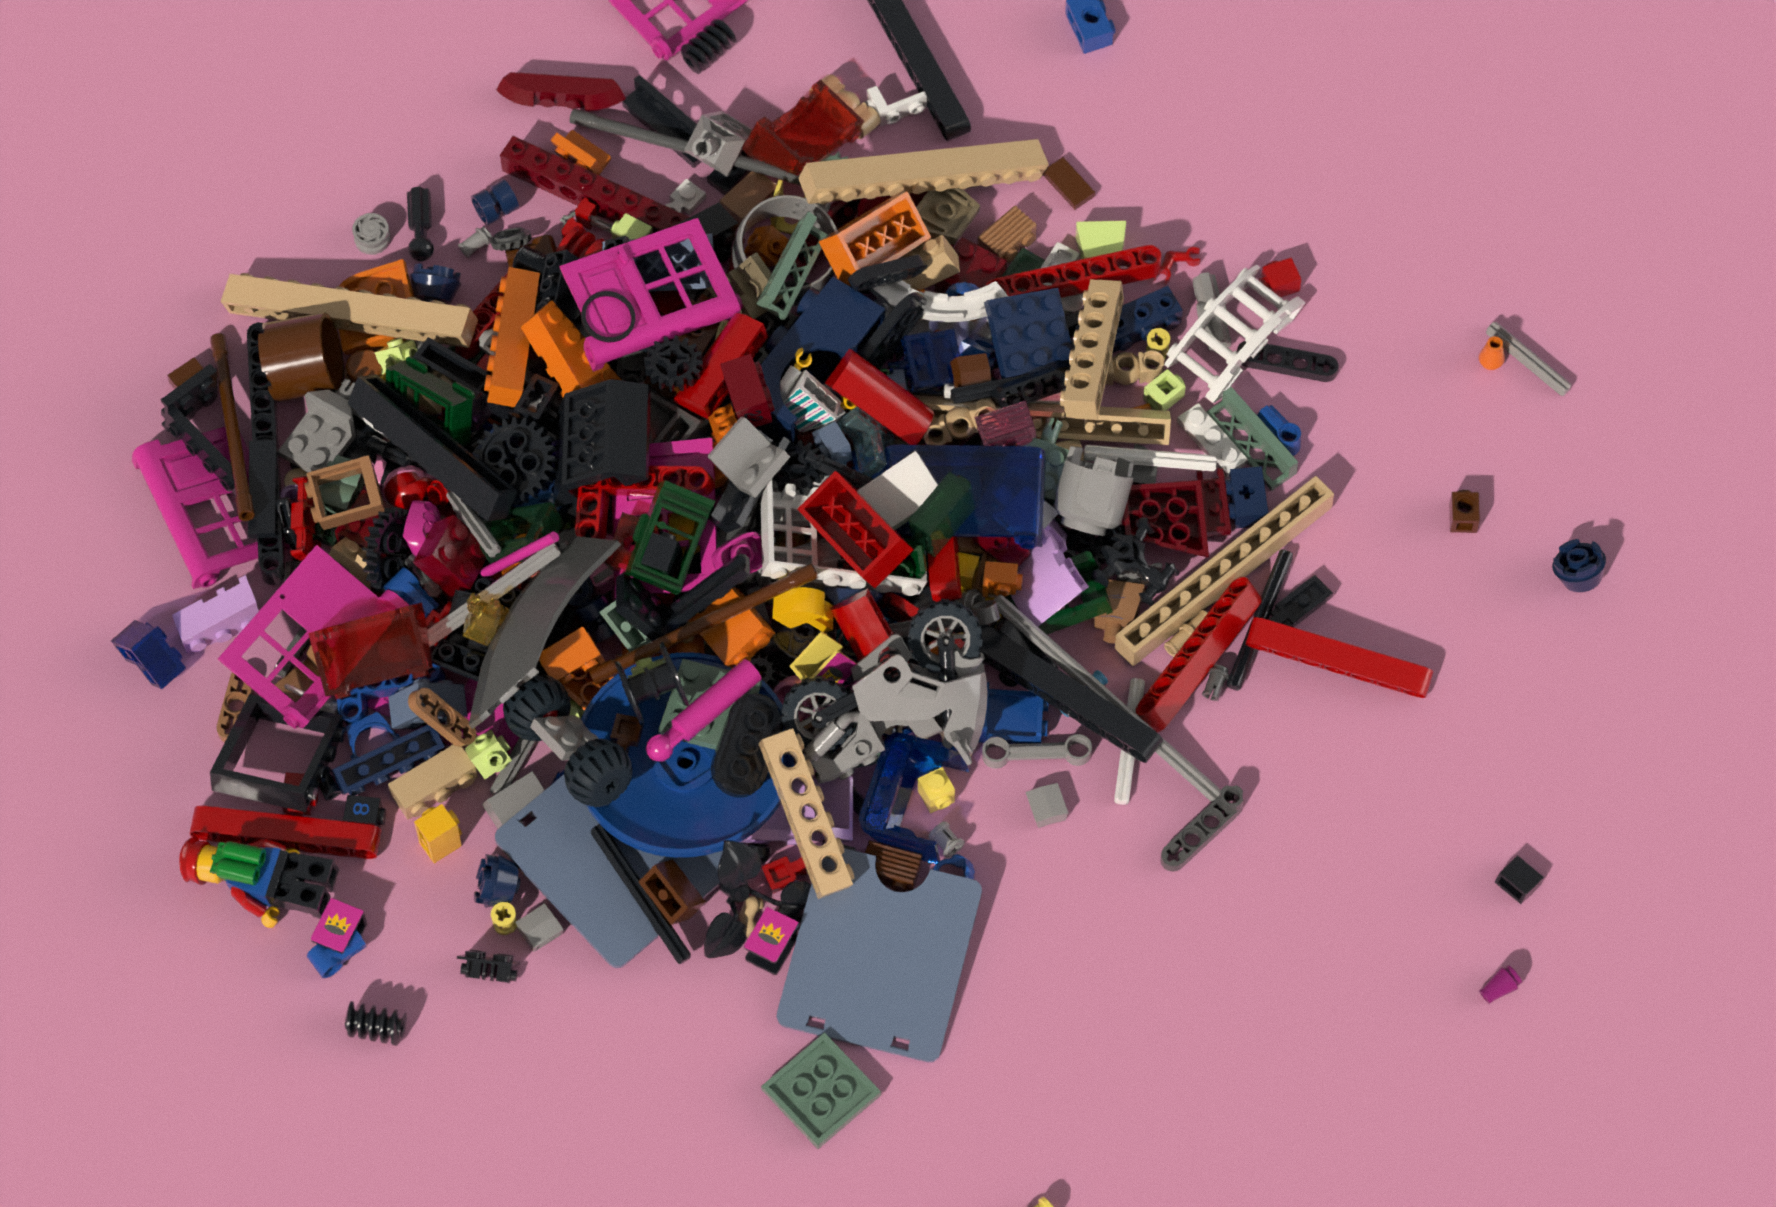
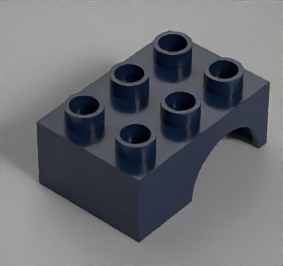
M834 276L821 291L815 287L810 288L798 305L797 315L800 316L790 329L783 325L779 326L767 342L765 352L769 355L761 364V368L775 411L770 412L773 422L755 428L773 441L784 436L795 445L794 424L798 417L785 406L780 394V381L790 365L794 366L793 362L796 361V351L799 348H803V354L799 359L803 358L804 360L811 353L812 362L808 366L809 370L826 363L832 374L847 351L852 349L858 354L885 320L884 307L863 294L855 292L853 288Z

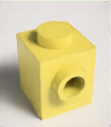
M943 767L918 778V793L930 814L937 810H942L955 802V789Z

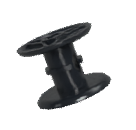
M772 618L770 627L776 633L772 639L778 647V652L772 653L768 662L779 661V665L774 669L782 671L781 676L777 678L784 680L787 677L796 675L790 668V665L822 631L808 623L790 629ZM833 620V630L825 634L836 640L837 631L835 621ZM760 649L761 657L764 659L765 655L763 650Z
M661 642L659 647L665 663L649 670L645 667L643 668L644 672L628 679L622 665L618 661L614 662L627 699L632 705L640 726L644 723V719L638 704L654 697L656 700H659V695L676 689L681 702L685 706H689L680 677L664 642Z

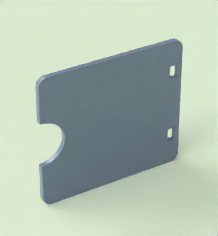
M563 775L502 825L495 833V842L611 967L621 968L656 940L658 934L591 835V829L599 823L592 816L587 806L574 799L569 793ZM532 811L536 819L525 827L519 821ZM611 835L640 879L655 864L673 859L703 899L720 885L718 864L723 850L697 857H664L635 849Z
M844 848L842 857L845 865L849 863L853 870V885L848 889L818 899L811 884L777 1010L778 1023L785 1028L821 1036L825 1032L830 1039L927 1063L934 1062L941 1054L982 895V887L976 880L930 869L925 881L914 890L895 892L885 887L879 880L875 866L876 856ZM829 858L822 859V868L827 872H833L835 869L834 862ZM814 1017L825 1020L824 1029L807 1025L809 1018ZM894 1037L910 1041L909 1049L891 1046Z

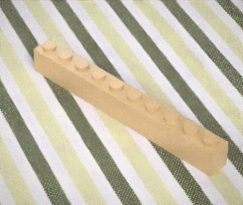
M1033 139L806 163L798 179L808 204H827L833 201L843 200L848 202L853 199H874L889 195L893 197L906 191L908 193L920 194L926 191L936 190L941 192L954 188L987 187L993 184H1012L1019 181L1033 182L1042 177L1049 164L1039 140Z
M247 273L229 275L220 301L231 314L284 320L326 312L333 320L336 329L424 342L429 337L439 344L465 348L470 347L478 321L471 308L464 304L453 306L446 305L437 300L425 302L415 297L404 299L397 298L395 295L388 293L376 295L366 290L355 292L339 286L334 289L327 288L318 283L306 285L295 280H288L287 282L278 281L269 276L257 278Z
M914 395L933 409V417H939L942 414L946 416L954 407L964 406L969 408V404H976L977 402L969 401L954 404L952 400H946L942 396ZM1029 403L1012 410H1004L997 406L998 420L995 425L1009 428L1015 436H1021L1024 433L1032 437H1041L1046 419L1054 418L1052 430L1057 420L1063 423L1058 438L1169 445L1170 411L1100 406L1098 419L1067 418L1065 408L1060 404ZM988 409L979 412V416L982 418H989L993 414ZM957 419L954 425L961 428L966 426L968 422L964 419ZM933 428V429H931V430H936V431H942V430H940L939 428ZM982 429L980 432L976 430L974 433H984L987 429Z
M1317 476L1313 477L1117 633L1115 649L1134 667L1179 631V627L1182 624L1189 623L1201 610H1205L1219 599L1235 579L1249 575L1332 508L1334 493Z

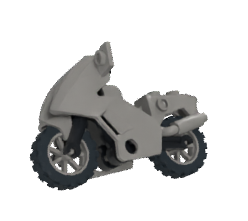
M941 599L938 602L931 601L927 606L921 607L911 619V625L908 629V643L911 651L908 650L901 635L892 634L851 668L854 681L846 686L835 682V679L830 677L826 679L822 678V676H815V678L811 679L809 677L804 678L802 682L796 683L791 687V691L786 694L782 705L784 730L787 731L793 728L795 735L800 734L804 743V749L802 750L805 760L809 759L817 771L815 775L819 784L832 781L838 777L840 780L846 779L854 773V767L861 763L866 766L874 762L878 758L877 753L885 750L882 734L886 729L895 725L909 726L919 738H928L944 731L943 746L945 748L954 746L967 766L972 764L970 754L973 753L978 744L985 722L987 682L984 664L982 663L985 658L980 652L982 647V631L978 618L969 607L963 606L959 601L954 600L952 602L949 599ZM947 618L953 619V621L946 628L943 626L941 619ZM937 620L939 627L936 628V631L928 629V626ZM959 622L965 632L953 634V629ZM925 634L937 637L935 641L928 645L925 644L924 640ZM966 638L962 649L955 644L954 639ZM937 645L938 655L930 651V649L934 648ZM910 658L915 659L918 665L909 663L908 660ZM815 695H822L826 697L816 701ZM809 697L813 704L812 709L801 705ZM798 711L811 714V716L800 722ZM811 722L815 728L813 731H809L803 726ZM840 744V746L833 753L827 752L835 749L836 746Z

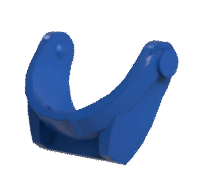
M378 712L346 726L352 752L351 760L358 758L355 751V741L357 736L365 730L379 728L388 732L393 741L400 738L399 734H396L391 729L387 721Z

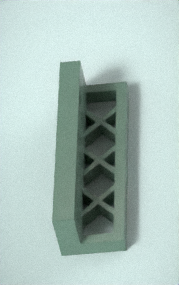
M809 211L799 220L756 303L781 320L787 317L822 249L819 242L815 246L807 247L805 240L810 233L818 238V241L828 236V234L813 226L817 216ZM803 253L807 264L797 268L795 260L798 254ZM788 274H793L796 283L795 287L786 288L784 281ZM782 294L785 302L783 310L772 304L777 295Z
M1232 387L1225 390L1222 401L1206 412L1248 459L1247 464L1250 467L1263 466L1264 483L1273 491L1296 475L1298 461ZM1226 409L1232 416L1231 422L1219 421L1215 415ZM1233 429L1244 430L1248 434V441L1236 440L1232 435ZM1250 448L1261 449L1265 453L1264 460L1253 459L1249 455ZM1266 467L1278 468L1282 475L1272 481L1266 474Z

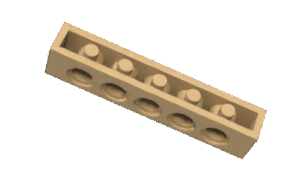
M1090 279L1088 290H1084V310H1080L1078 316L1080 328L1074 332L1075 350H1071L1069 355L1071 368L1065 372L1066 390H1062L1060 394V405L1064 406L1067 418L1098 419L1124 302L1122 281Z
M792 728L762 739L758 743L817 898L821 899L850 888L853 885L854 873L849 863L845 865L842 857L844 853L843 844L839 837L835 838L832 831L834 821L830 812H825L822 805L824 795L820 786H815L812 779L814 769L810 760H805L802 753L804 743L800 734L795 735ZM782 755H791L795 760L794 767L784 766L781 760ZM792 781H801L805 786L804 793L798 794L794 792L791 786ZM802 807H811L815 812L814 819L808 820L804 818L801 812ZM812 833H821L825 838L824 845H815L811 838ZM829 858L834 862L835 869L833 872H827L822 868V859Z

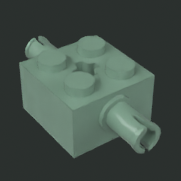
M1047 418L1040 439L1022 433L1004 484L1011 492L1026 486L1053 507L1062 469L1069 450L1055 444L1063 423L1057 420L1052 430L1054 418ZM1035 467L1041 468L1039 474L1033 473Z

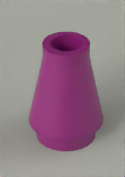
M1507 965L1505 968L1500 967L1479 992L1485 1001L1490 1004L1494 1000L1518 990V985L1522 983V980L1510 965Z

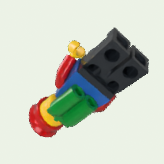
M191 837L182 846L179 866L185 882L193 881L199 885H204L206 882L219 884L223 880L226 881L227 886L231 890V896L244 909L259 918L261 917L262 924L268 928H273L278 923V919L273 918L277 917L280 913L277 907L312 914L313 917L321 918L331 898L328 892L332 893L339 873V868L332 859L303 855L294 848L286 849L285 845L269 839H262L247 845L232 841L226 843L219 842L218 847H215L207 841H199L196 837Z

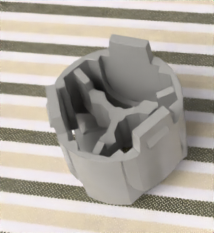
M1071 446L1067 459L1064 462L1053 507L1062 516L1060 522L1062 525L1078 531L1105 536L1107 528L1114 529L1121 525L1134 479L1131 476L1134 462L1118 457L1116 462L1096 456L1094 463L1082 461L1080 459L1083 448Z

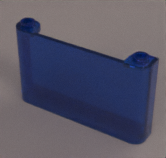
M890 445L884 449L883 473L916 451L945 495L897 528L896 532L902 538L906 536L1014 537V541L1023 549L1043 547L1047 456L1044 449L1033 446Z

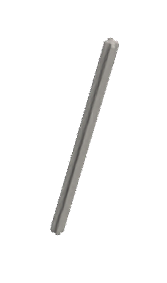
M999 594L994 599L997 602L999 613L1017 627L1069 676L1150 727L1003 595ZM1163 739V742L1155 752L1207 799L1213 802L1220 795L1221 789Z

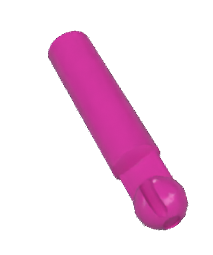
M743 659L671 720L672 727L663 735L656 734L647 742L646 751L648 756L652 760L660 762L669 759L673 753V748L683 739L690 741L762 680L760 673L748 660Z

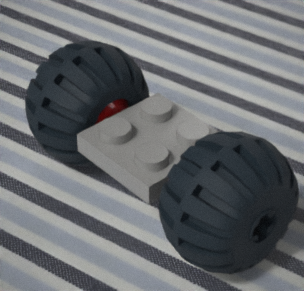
M536 674L532 679L521 685L520 689L503 705L504 718L509 729L524 740L535 742L543 740L562 761L568 760L565 765L564 779L566 787L574 799L592 807L606 806L613 800L618 799L619 795L625 792L632 779L631 760L623 747L610 740L598 739L583 724L579 717L570 715V697L560 681L548 675Z

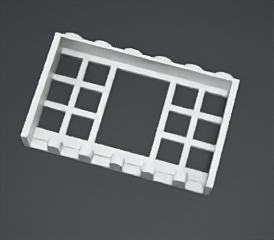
M772 479L764 487L760 494L762 576L780 580L791 572L806 566L793 563V555L811 557V563L819 577L811 582L823 583L826 586H847L852 589L868 588L881 593L896 592L906 596L919 595L927 583V571L921 579L888 575L874 588L856 571L818 566L817 530L811 523L810 528L792 526L791 511H798L797 509L818 487L812 488L808 496L796 495V486L794 484L785 485L781 493L773 492ZM773 508L785 510V525L773 524ZM922 511L903 525L911 526V539L923 544L926 559L924 511ZM774 531L786 532V547L774 546ZM792 533L810 535L811 550L792 548ZM774 553L786 554V562L774 561Z

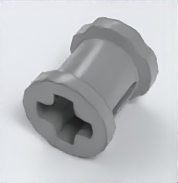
M943 821L929 833L928 838L940 846L946 858H950L963 847L965 841L962 838H957L950 830V824L947 821Z

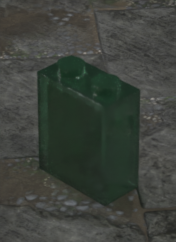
M949 472L909 519L912 539L922 543L924 551L934 558L975 510L971 484L965 477L961 475L957 477Z

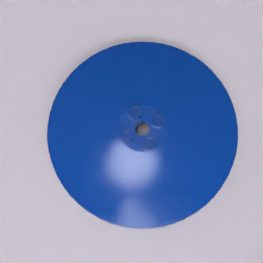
M692 652L669 654L677 672L679 671L682 659L726 670L732 669L726 666L718 656ZM660 655L653 657L651 659L652 661L662 659L663 656ZM636 664L624 670L627 679L629 675H632L631 669L636 667ZM619 674L598 691L581 718L583 724L598 739L611 741L610 736L617 713L636 717L623 689ZM762 680L759 694L771 698L779 707L778 711L781 715L783 704L773 690ZM671 691L659 695V700H656L654 697L638 704L644 718V727L638 747H629L628 756L632 764L630 784L625 792L619 795L618 799L613 800L606 806L592 807L586 805L592 816L611 835L621 842L649 854L675 858L697 857L722 851L725 840L742 842L758 831L772 817L780 806L781 801L769 770L763 785L755 793L747 797L736 798L722 792L712 778L711 762L715 753L714 749L680 741L673 748V753L669 759L663 762L652 760L646 751L647 742L651 737L659 734L658 730ZM788 754L782 755L783 765L789 768L794 767V758ZM684 758L693 761L692 766L686 769L679 767L678 763Z

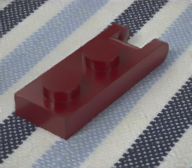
M1217 468L1218 478L1203 479L1202 470H1196V479L1201 480L1207 537L1231 535L1223 468Z

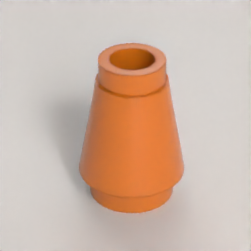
M1497 336L1490 337L1479 353V361L1485 369L1495 370L1504 364L1503 341Z

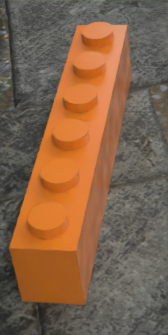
M509 267L507 277L501 276L499 292L503 293V297L498 296L496 312L501 313L500 316H495L493 331L497 332V336L492 335L490 351H494V355H489L487 371L492 372L491 375H486L484 391H489L488 403L515 407L522 396L530 342L521 326L534 315L539 272Z

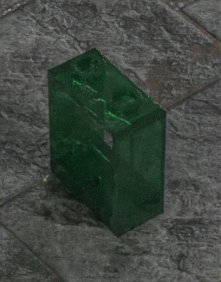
M552 502L511 508L506 519L492 521L488 529L501 547V552L497 553L495 557H489L480 545L479 547L491 564L551 532L558 534L564 521ZM528 532L525 537L512 539L514 534Z

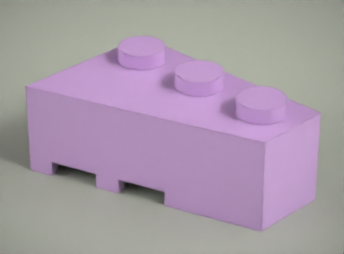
M246 575L239 578L240 584L226 591L222 587L217 590L218 596L204 603L200 599L172 615L186 653L199 652L208 645L230 640L233 636L238 635L259 612Z

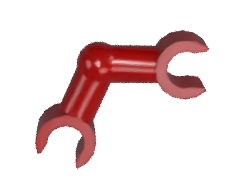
M1190 247L1187 251H1167L1165 253L1159 274L1167 276L1165 285L1170 282V270L1174 262H1186L1190 266H1198L1201 259L1190 257L1192 254H1199L1200 248Z

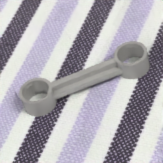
M1081 734L1072 735L1066 742L1008 744L1003 738L992 737L986 740L982 747L983 762L988 767L994 769L1005 766L1009 760L1066 759L1072 765L1081 766L1090 760L1092 753L1091 741ZM1080 743L1087 747L1088 752L1084 756L1076 757L1070 754L1069 747L1072 744ZM992 746H999L1005 750L1006 754L1001 759H991L987 756L986 751Z

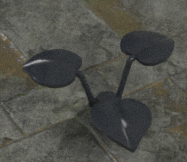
M725 840L722 856L718 864V879L721 892L728 896L726 903L730 905L733 916L723 912L712 920L704 942L705 957L716 958L731 955L744 944L747 929L743 922L737 920L739 914L735 902H743L752 894L775 906H780L779 913L801 923L811 884L803 880L790 882L781 892V901L753 890L747 884V880L756 877L760 871L761 860L759 855L751 847L743 843Z

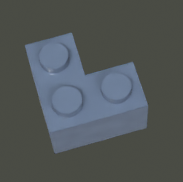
M429 679L415 680L413 685L399 688V692L388 697L392 729L415 730L427 724L413 713L408 705L410 693L421 688H429L464 717L468 716L464 685L453 684L451 680H443L437 683H430ZM440 710L438 712V720L440 723H446L447 716Z

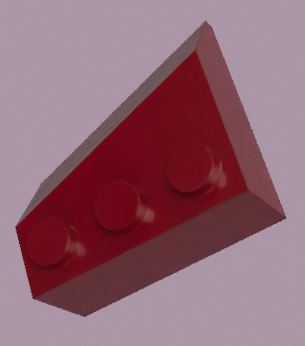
M1201 480L1131 486L1121 522L1125 535H1135L1138 529L1136 527V520L1141 517H1147L1150 525L1156 532L1153 534L1147 533L1143 541L1144 543L1209 558Z

